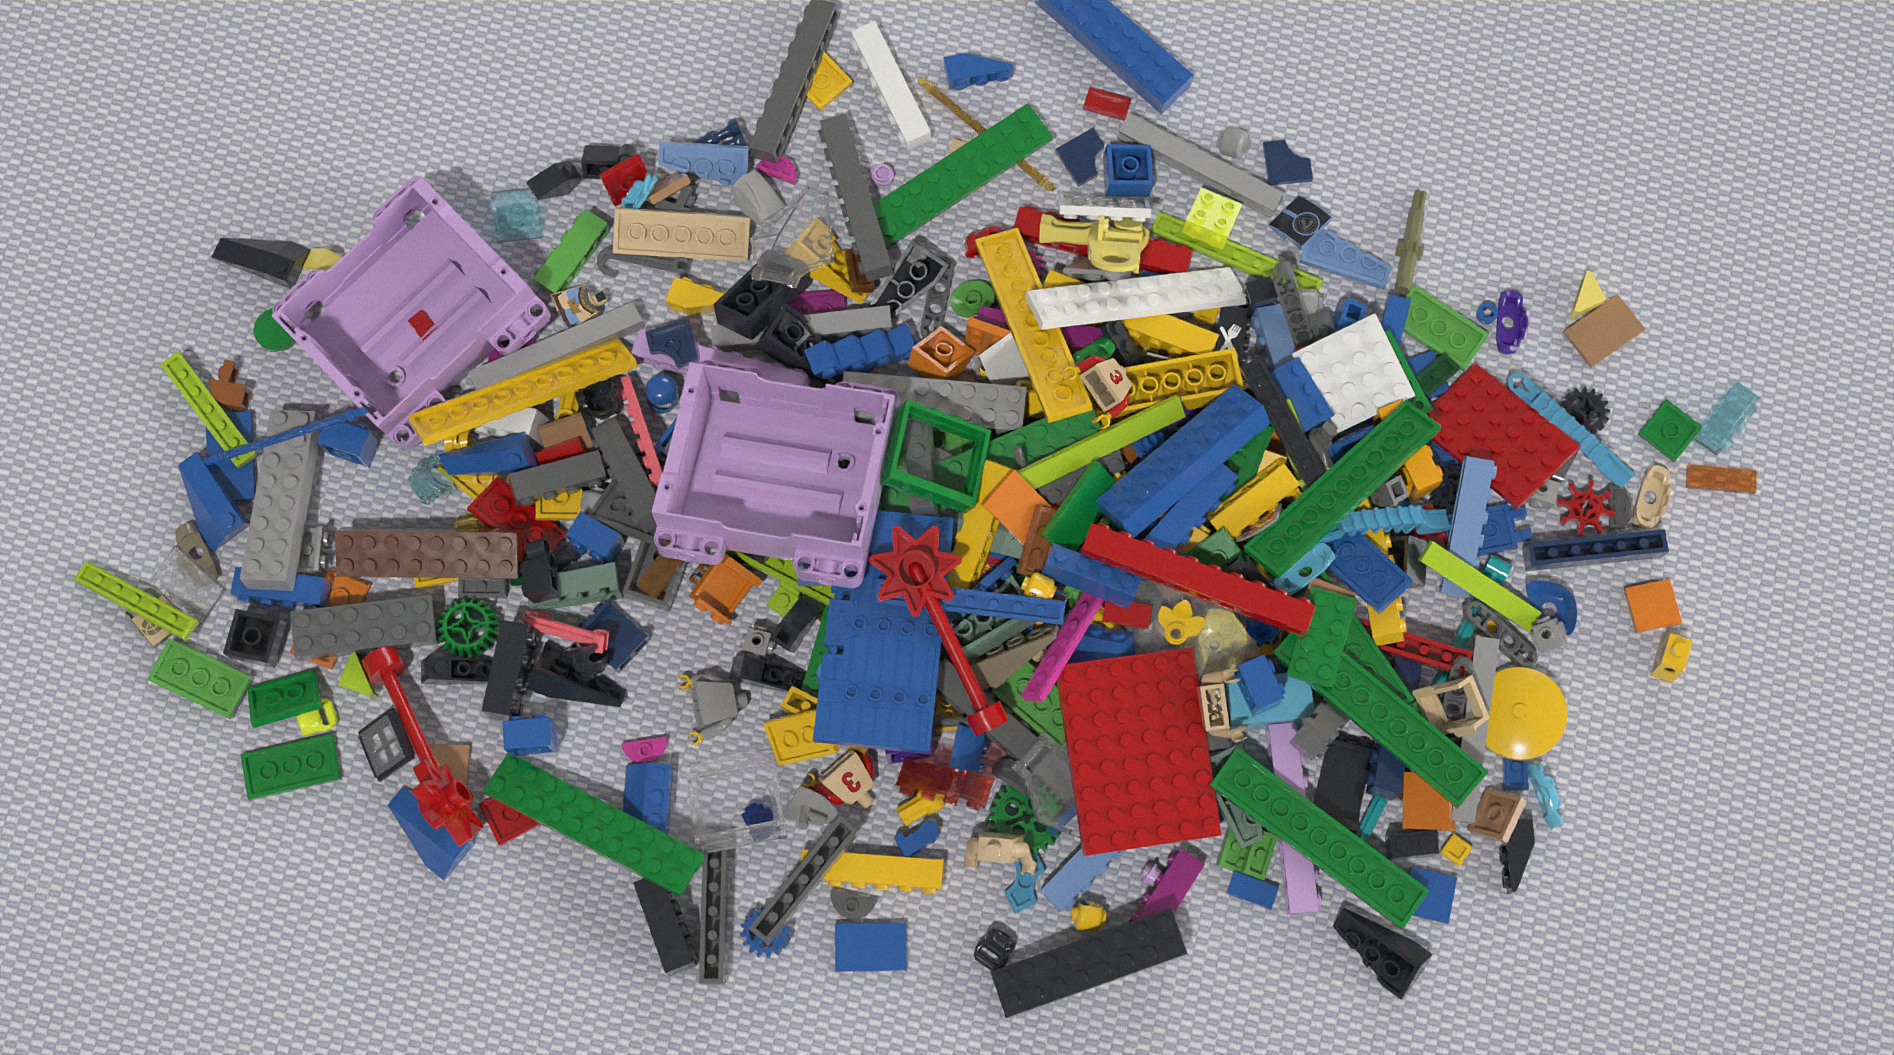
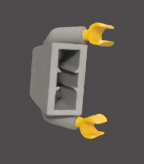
M711 673L694 675L692 678L686 675L679 677L680 681L688 680L685 686H679V688L683 691L690 690L697 730H701L700 733L690 732L688 734V737L698 736V741L691 744L693 746H699L703 739L708 740L720 735L732 724L733 718L738 715L737 708L747 706L748 701L745 693L734 694L732 683H726L724 679Z

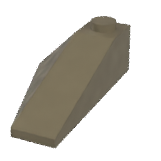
M1058 625L1034 629L1028 636L1018 633L1011 640L1004 641L973 659L970 666L982 690L987 688L994 689L1002 685L1005 680L1056 639L1059 630Z

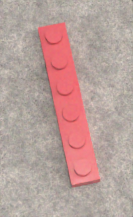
M627 375L621 378L623 387H621L620 392L623 400H628L629 402L625 407L629 418L634 417L635 421H632L631 425L635 435H640V438L636 440L640 451H645L646 456L642 457L646 469L652 470V473L648 474L652 487H658L662 469L630 376Z

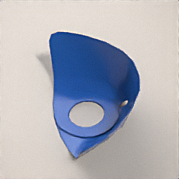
M1533 581L1528 583L1526 591L1531 606L1542 612V607L1545 603H1553L1557 611L1555 615L1550 616V619L1557 618L1559 622L1562 621L1567 632L1565 635H1571L1577 622V604L1571 592L1566 587L1555 582ZM1543 612L1539 617L1540 619L1546 617Z

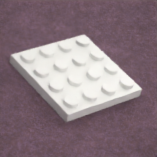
M1059 194V214H1064V218L1076 219L1077 215H1086V219L1092 220L1100 219V215L1109 216V220L1117 221L1123 220V217H1132V221H1145L1146 218H1151V207L1147 197Z
M1375 313L1292 353L1294 359L1299 357L1334 413V416L1327 423L1332 424L1336 428L1337 433L1376 415V411L1379 408L1401 399L1405 401L1415 396Z

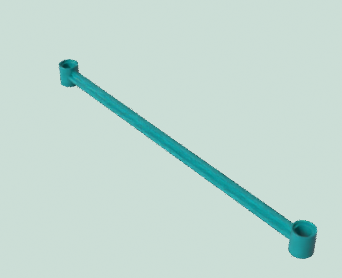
M1491 555L1482 573L1497 584L1498 582L1503 584L1511 571L1512 565ZM1474 598V600H1473V602H1475V601L1481 602L1480 600H1478V599H1476V598ZM1472 608V617L1479 616L1476 613L1477 608ZM1465 619L1451 646L1463 650L1475 630ZM1438 670L1430 686L1448 682L1450 674ZM1374 796L1358 828V832L1355 834L1364 842H1368L1388 799Z

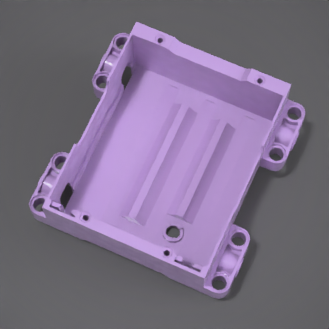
M422 176L409 179L401 188L393 193L374 212L372 217L373 228L330 269L310 271L273 306V314L271 315L358 407L367 409L365 415L404 450H411L421 442L411 427L407 415L434 406L438 402L447 401L444 396L490 352L496 349L501 355L506 356L518 351L548 323L551 317L549 309L535 295L531 288ZM419 208L425 217L410 229L404 221ZM320 300L327 308L312 321L305 313ZM421 309L434 322V325L422 338H420L408 322ZM537 309H543V313L540 316L534 317V312ZM433 331L424 341L422 340L426 335ZM504 340H510L506 348L500 347ZM395 372H399L402 377L398 383L391 382L390 380L391 375ZM409 433V439L402 443L401 437Z
M704 360L699 364L690 362L664 471L660 477L652 508V515L657 525L654 542L659 554L663 557L687 562L717 565L723 560L725 551L732 550L792 560L797 577L804 581L845 588L859 587L864 578L883 484H881L897 409L900 406L898 393L890 388L846 381L839 382L836 385L826 384V387L822 389L765 380L761 370L756 367L714 360ZM720 389L738 392L740 403L722 401L719 394ZM855 411L874 414L875 425L856 422ZM847 459L850 461V464L847 466L848 468L842 469L838 465L839 461ZM666 540L671 541L668 546H661L662 542ZM711 548H717V549H718V550H717L715 553H713V554H708V553H707V551H708L709 549H711ZM804 563L810 564L808 569L803 570L799 568ZM850 571L857 572V575L854 577L846 576Z

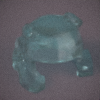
M434 455L429 458H422L417 466L412 469V476L408 477L413 493L420 499L421 503L430 505L432 500L444 494L448 497L458 490L454 483L444 484L432 475L431 468L438 469L443 465L441 460Z

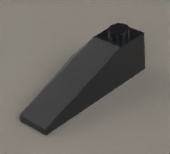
M220 238L211 258L291 289L296 284L311 250L287 241Z
M912 239L892 269L893 275L886 278L867 308L889 305L891 319L894 318L921 295L935 286L949 264Z
M784 303L762 333L755 347L772 359L790 368L801 369L809 377L824 384L836 385L839 382H843L844 374L833 376L829 379H821L813 374L804 350L820 343L822 338L818 333L815 334L807 325V319L802 314Z
M545 642L526 689L549 698L621 707L627 690L605 675L598 676L596 674L591 679L583 678L580 673L574 670L570 663L564 660L563 652L565 649Z
M1346 908L1341 910L1333 925L1334 929L1351 949H1355L1364 959L1362 963L1367 968L1370 967L1378 976L1377 981L1401 1000L1422 974L1433 955L1414 940Z

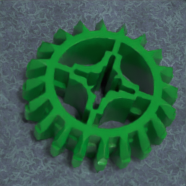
M463 596L462 603L454 599V607L446 604V608L449 611L447 613L444 611L440 612L444 620H437V624L443 627L436 629L438 634H443L438 640L441 643L445 642L444 649L448 650L451 648L450 653L452 655H456L459 652L460 658H464L466 652L469 658H473L474 651L479 656H482L481 649L483 647L489 651L490 647L487 643H496V640L491 636L499 634V631L494 629V627L500 625L499 621L494 620L498 615L496 612H491L493 607L490 604L485 606L486 602L483 599L477 603V598L474 596L470 602L466 596ZM470 610L483 614L485 621L473 620ZM461 613V619L456 623H452L455 617ZM469 622L473 627L467 633L464 630V626L466 627V624ZM484 631L483 635L475 641L476 634ZM451 633L463 635L466 644L455 642L452 639Z

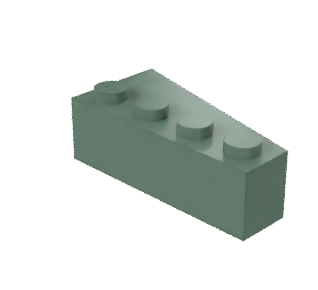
M615 562L567 572H558L560 597L536 604L528 599V606L531 610L539 611L623 599L621 573Z
M1012 574L999 589L997 588L993 591V593L1023 596L1024 594ZM972 614L955 627L953 631L968 662L1036 622Z

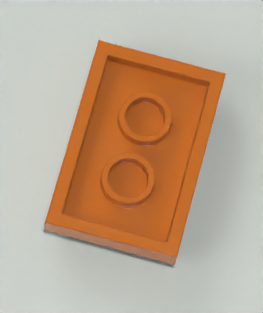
M969 317L966 325L965 344L975 351V356H979L1009 333L1013 334V332Z

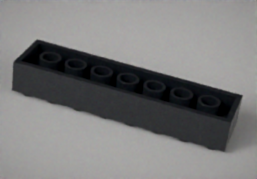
M1169 908L999 968L990 973L1005 1017L1011 1018L1189 954L1173 909Z

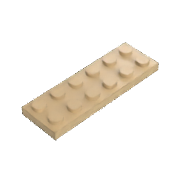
M615 207L613 253L747 262L750 218L737 215Z

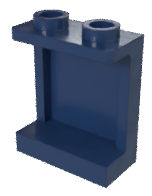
M606 600L604 603L600 602L594 608V614L588 620L584 619L578 627L589 631L603 629L609 632L607 650L603 649V651L608 653L607 664L619 674L650 639L647 634L638 629L619 612L611 602Z

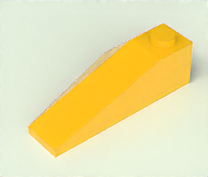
M815 218L783 256L805 266L807 276L861 304L869 293L851 292L845 259L846 251L840 250L835 243L836 237Z

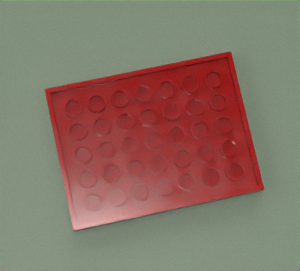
M1184 648L1065 664L1056 682L1082 855L1088 856L1221 836L1215 789L1210 786L1213 776L1206 732L1202 724L1199 705L1198 681L1193 649Z

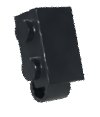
M624 144L621 147L585 145L581 160L583 179H601L599 174L636 155V148L630 144Z
M542 538L527 542L526 552L528 557H525V561L519 565L520 572L523 575L521 589L524 597H527L534 604L559 598L556 555L550 551L547 539Z

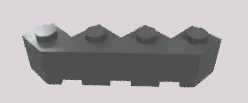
M1323 698L1289 744L1311 761L1316 756L1320 759L1329 748L1325 744L1327 742L1331 744L1339 734L1337 728L1343 729L1350 719Z

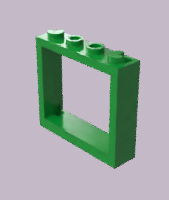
M906 400L897 409L881 484L967 513L976 506L991 430L980 427L978 423L963 421L959 416L944 414L937 408L922 406L918 401L914 403ZM907 418L974 441L964 493L896 470Z

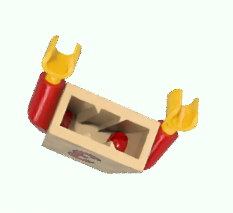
M1090 356L1077 363L1075 368L1068 366L1060 373L1062 375L1066 372L1070 375V378L1064 383H1070L1077 377L1078 373L1081 374L1079 377L1103 412H1106L1105 415L1097 416L1092 420V423H1096L1099 420L1102 421V426L1098 430L1109 427L1110 419H1114L1128 406V391L1132 385L1126 376V369L1123 366H1119L1113 358L1106 360L1102 357Z
M849 746L847 748L850 751L819 778L808 773L813 778L811 784H806L802 780V784L805 787L813 789V791L821 794L836 805L846 803L850 806L857 801L865 809L874 801L867 792L874 785L872 781L874 777L873 760L867 752L863 754Z

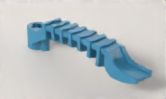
M1517 372L1509 375L1506 380L1507 388L1531 408L1539 412L1541 416L1548 419L1549 423H1553L1580 445L1579 451L1584 453L1583 456L1592 460V464L1616 486L1622 489L1635 475L1610 449L1598 441L1595 435L1589 433L1585 426L1579 424L1575 417L1570 416L1565 411L1566 409L1560 407L1556 400L1551 399L1546 394L1547 392L1536 385L1525 374ZM1521 378V385H1523L1522 387H1524L1527 390V392L1521 387L1514 388V381L1512 379Z
M1409 505L1408 507H1385L1384 509L1374 508L1373 510L1362 509L1357 512L1353 510L1318 543L1341 539L1345 532L1349 536H1354L1357 531L1361 535H1365L1370 529L1373 533H1378L1381 528L1385 532H1389L1393 528L1395 532L1402 530L1405 534H1408L1416 526L1415 529L1418 534H1432L1450 530L1452 525L1449 524L1446 509L1425 510L1421 506L1413 507V505Z

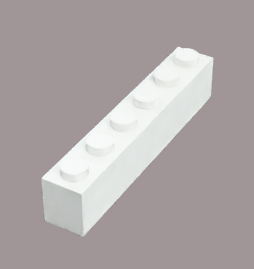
M871 22L851 31L852 40L849 41L854 53L858 52L860 66L863 71L867 70L870 76L868 81L871 88L878 91L877 99L882 108L886 107L888 122L891 127L895 125L898 131L896 137L900 145L904 144L908 151L931 141V131L876 22Z

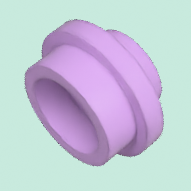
M886 164L877 165L872 171V179L879 186L890 184L894 178L892 168Z
M1154 863L1152 866L1147 864L1140 874L1142 877L1141 883H1147L1149 886L1154 883L1161 872L1157 868V864Z

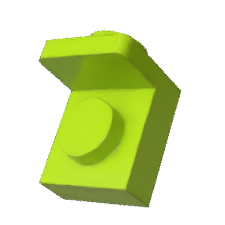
M780 581L779 588L766 606L784 618L801 598V594L798 590Z

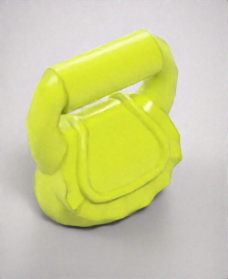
M321 698V704H323L329 722L328 725L322 723L323 720H321L319 709L296 716L302 735L308 736L316 732L328 731L337 724L338 718L332 701Z

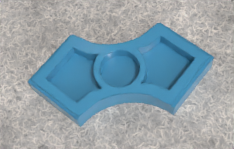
M1030 851L1032 860L1037 863L1034 876L1028 872L1022 875L1020 873L1022 867L1021 860L1015 861V882L1004 892L1015 914L1036 903L1034 884L1037 878L1046 871L1038 855L1035 856L1033 851Z

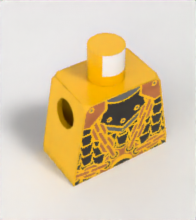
M1672 633L1662 634L1650 676L1673 683L1685 669L1692 640Z

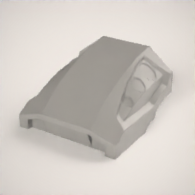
M756 170L742 175L730 190V193L734 196V204L740 207L743 213L759 226L764 221L780 213L784 214L787 210L785 204L780 200L772 187Z

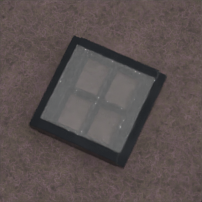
M394 707L358 731V738L373 775L377 778L378 782H382L415 759V752L400 715Z

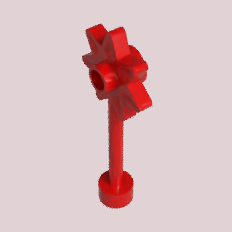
M932 526L916 541L901 527H893V552L876 554L869 558V562L887 575L877 598L880 601L903 595L913 617H918L925 605L975 709L974 713L966 716L974 736L981 735L1004 724L1009 719L1001 702L997 701L990 705L988 704L938 598L947 601L953 600L954 594L944 575L961 564L962 557L960 555L938 552L939 528L937 526Z
M386 646L376 649L363 659L362 665L372 684L384 683L420 761L419 764L413 767V771L420 784L411 790L418 799L419 810L428 824L438 830L445 827L456 844L462 846L473 838L472 835L484 828L483 823L470 807L474 796L462 781L454 779L447 764L439 768L398 680V676L405 670V665L397 648Z

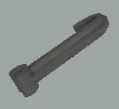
M613 246L605 247L597 257L599 270L604 275L613 278L617 277V273L605 267V262L608 259L674 272L681 277L688 276V273L684 269H680V267L683 265L691 266L683 257L675 259L664 256L613 253Z

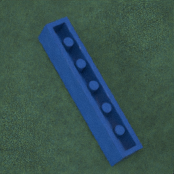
M1222 463L1185 494L1146 536L1145 540L1153 542L1155 547L1161 549L1170 548L1175 550L1180 544L1184 546L1192 537L1190 532L1195 527L1199 530L1207 521L1205 516L1208 512L1212 511L1214 513L1222 504L1220 499L1225 494L1229 496L1236 489L1237 485L1235 482L1238 476ZM1141 577V580L1146 583L1148 579Z

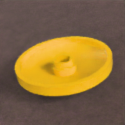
M1525 667L1507 668L1495 673L1485 746L1500 757L1516 761L1535 759L1553 749L1565 731L1568 714L1565 698L1556 683L1545 674Z

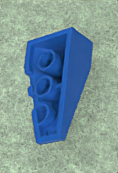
M525 432L439 455L448 475L509 476L511 473L540 466Z
M198 452L193 453L178 465L199 533L212 551L215 552L250 526V522L211 469L204 464Z
M403 786L388 803V807L425 866L445 881L475 843L469 840L462 846H458L445 827L439 830L434 829L422 816L418 807V799Z

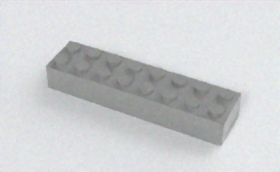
M844 371L843 381L893 389L899 395L900 405L906 400L914 403L918 401L922 406L937 408L944 414L959 416L963 421L969 423H978L980 427L991 430L990 436L1001 437L1024 427L1027 398L1026 387ZM855 411L856 422L875 425L874 414ZM933 427V431L946 432Z
M271 409L266 438L320 421L321 419L316 411ZM321 430L268 446L263 450L240 580L248 589L294 591L319 448L317 440Z

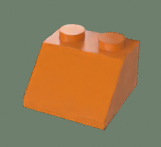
M940 326L912 347L908 366L923 378L956 381L974 356L975 351L944 327Z

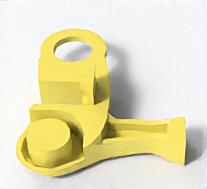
M1042 214L1039 243L1066 242L1088 245V258L1095 267L1112 272L1133 271L1138 273L1140 252L1148 244L1150 231L1142 226V221H1132V217H1123V220L1119 221L1114 220V224L1109 225V219H1106L1105 215H1100V219L1091 222H1064L1057 220L1051 215Z

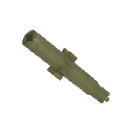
M1415 190L1412 206L1408 213L1403 242L1399 241L1396 247L1395 256H1400L1395 291L1400 294H1409L1411 292L1416 261H1421L1424 246H1419L1425 215L1426 191Z

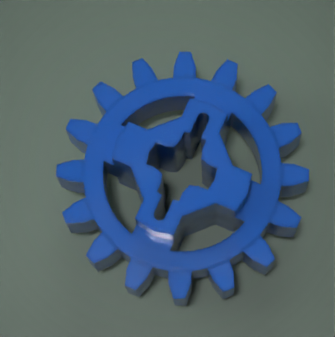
M753 909L754 916L746 915L745 918L748 923L741 924L745 932L741 933L740 937L747 939L742 943L743 946L750 945L751 947L748 952L752 954L756 950L758 958H761L763 953H766L768 959L771 957V952H774L777 956L780 955L778 950L780 947L785 950L787 949L784 941H791V938L786 933L791 932L792 928L785 926L782 929L781 938L777 936L773 940V947L760 948L765 942L757 936L752 941L750 930L748 929L761 914V912L758 913Z

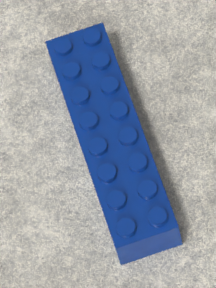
M1035 0V4L1161 115L1191 86L1193 74L1109 0Z
M1235 384L1095 500L1103 517L1119 531L1131 534L1132 538L1137 536L1271 423L1263 404Z

